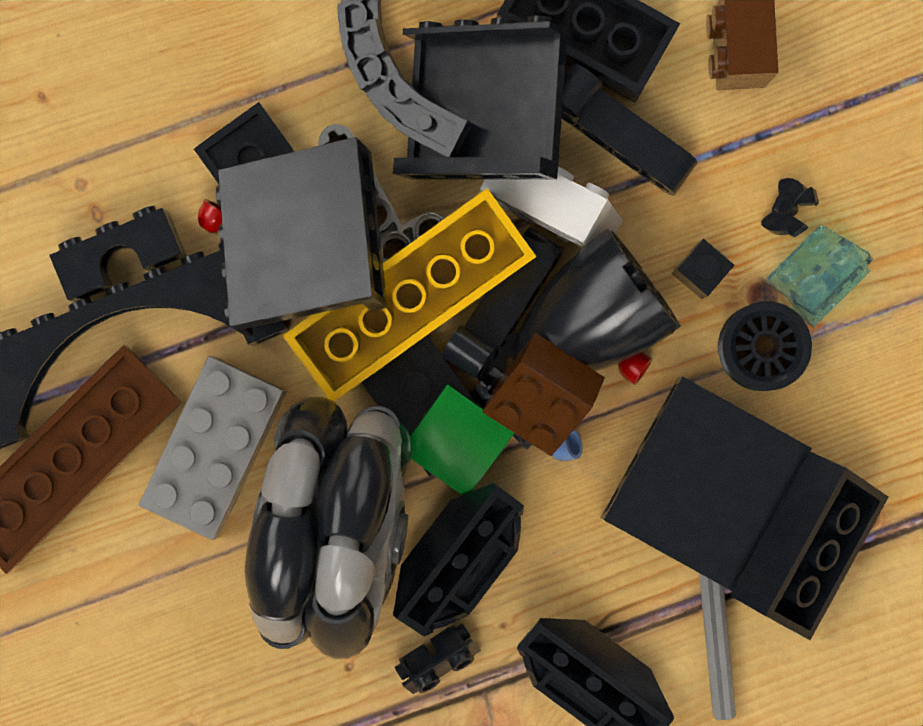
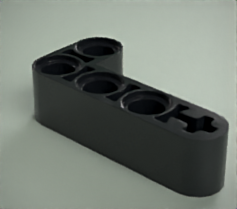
M573 63L564 75L561 119L665 193L675 196L698 164V161L681 146L602 91L603 84L594 74L584 67Z
M530 227L522 237L536 257L485 293L465 326H459L442 353V357L446 361L478 381H481L487 374V367L491 363L490 361L492 358L496 359L499 354L498 349L506 343L504 341L506 336L513 333L564 251L563 247Z

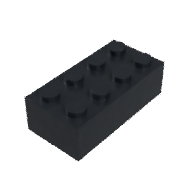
M505 0L497 13V18L513 19L515 23L527 22L530 16L552 18L554 24L567 30L565 64L571 67L575 63L594 74L602 82L603 86L634 103L637 102L680 25L679 22L639 0Z
M809 452L804 463L798 469L787 494L779 504L777 512L764 536L759 540L747 567L740 575L731 597L811 640L889 496L846 467L813 452Z

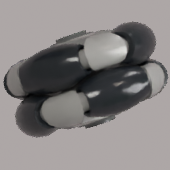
M307 397L293 404L279 420L275 432V452L266 468L247 542L245 560L246 588L254 624L263 640L270 646L278 649H289L305 642L310 637L313 645L322 654L334 659H349L358 655L368 646L377 626L382 605L393 584L397 564L399 565L402 559L408 528V514H405V487L402 477L405 475L411 460V437L403 420L388 408L371 406L363 409L353 419L347 431V420L338 404L325 397Z

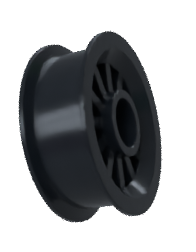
M771 301L753 303L737 310L723 325L718 339V355L727 375L740 386L754 391H772L789 386L803 374L809 364L812 353L810 331L802 317L790 307ZM757 317H758L759 330L757 329V327L755 326V324H754L753 321H752V319L757 318ZM767 317L773 319L769 329L767 328ZM780 323L786 327L780 333H776ZM744 325L750 332L751 336L740 331ZM790 334L792 342H783L782 338ZM761 335L769 337L774 345L773 353L768 358L761 357L755 349L756 340ZM737 338L746 341V345L736 346ZM783 348H793L792 356L783 352ZM736 351H746L747 355L738 359ZM778 358L788 362L785 368L782 366ZM752 359L753 362L749 370H747L743 365ZM770 363L777 372L773 376H771ZM760 364L762 366V376L755 375Z

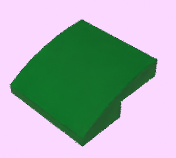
M446 385L410 435L411 459L458 493L464 495L475 488L511 439L514 432L482 413L483 409L449 385Z

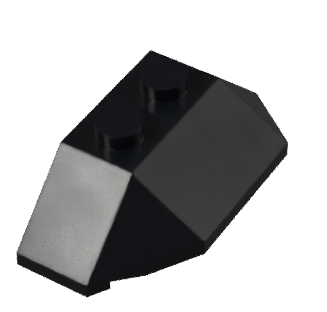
M495 483L450 500L401 564L393 616L425 637L433 633L434 629L448 626L470 615L518 551L521 515H523L524 505Z
M540 618L519 642L517 650L523 657L524 665L533 687L584 725L669 726L673 722L674 715L651 668L586 620Z

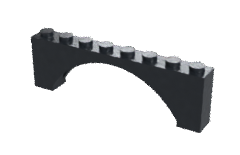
M222 243L218 244L219 251L207 256L204 255L203 251L182 258V266L167 271L166 267L149 271L143 275L145 281L131 287L129 282L112 286L106 290L107 296L93 302L91 297L73 302L68 305L70 312L55 317L52 312L34 318L30 321L32 327L17 332L16 328H11L0 332V449L30 437L26 426L40 385L62 352L92 327L127 312L150 308L192 311L209 316L230 326L224 312L228 295L227 285L223 280L221 271L222 264L225 262L224 246ZM284 320L253 327V336L247 337L244 335L248 345L254 346L288 332L289 328Z

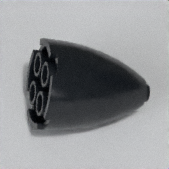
M608 228L581 248L545 287L520 329L513 347L516 356L512 358V362L534 333H537L566 354L576 358L594 371H598L630 359L653 347L673 334L681 325L661 293L656 290L635 257L620 238Z

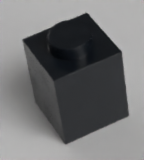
M703 238L692 248L671 274L700 299H703L711 294L734 267V264Z

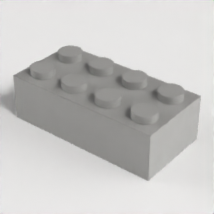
M208 356L138 506L211 540L220 537L288 391L215 357Z

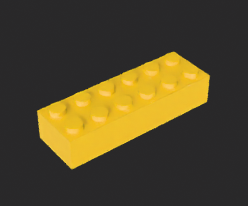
M486 188L383 263L387 308L371 311L363 304L312 314L285 333L283 337L328 399L335 402L533 260L536 255L489 189Z

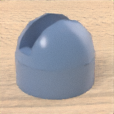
M576 429L573 430L552 455L555 459L570 461L581 457L582 441Z

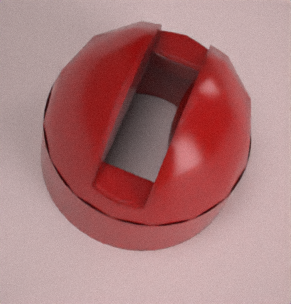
M204 199L198 212V224L208 233L219 232V225L222 224V214L219 204Z
M641 352L630 359L618 363L619 373L630 383L636 385L649 368L653 358Z

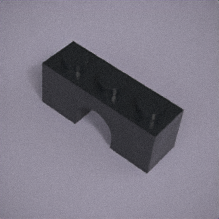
M155 205L148 206L133 213L134 220L119 225L118 221H113L95 229L97 235L82 241L81 237H75L58 245L59 251L49 256L67 300L76 302L112 287L107 266L111 256L121 249H133L138 255L143 269L148 271L186 257L187 254L169 212L163 208L156 209Z

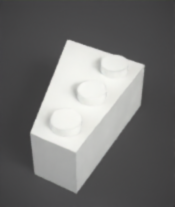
M558 167L557 180H484L480 187L481 191L488 188L499 205L533 225L536 223L557 234L556 238L565 243L571 241L582 248L608 228L616 234L623 223V219L607 199L609 194L605 190L592 183H587L586 187H583L573 182L574 176Z

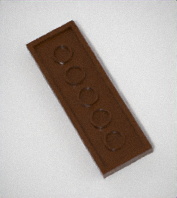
M123 345L0 466V569L5 574L10 573L183 403L127 345Z

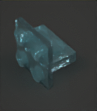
M820 225L766 278V281L770 287L787 297L802 319L814 328L870 272L867 266L872 262L873 258L869 252L824 225Z

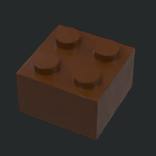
M719 0L716 6L712 8V15H707L706 19L707 38L714 39V55H709L708 64L710 79H716L717 90L765 88L779 73L775 1Z
M534 333L496 383L482 413L552 456L593 408L605 377L576 358L566 354L542 336Z

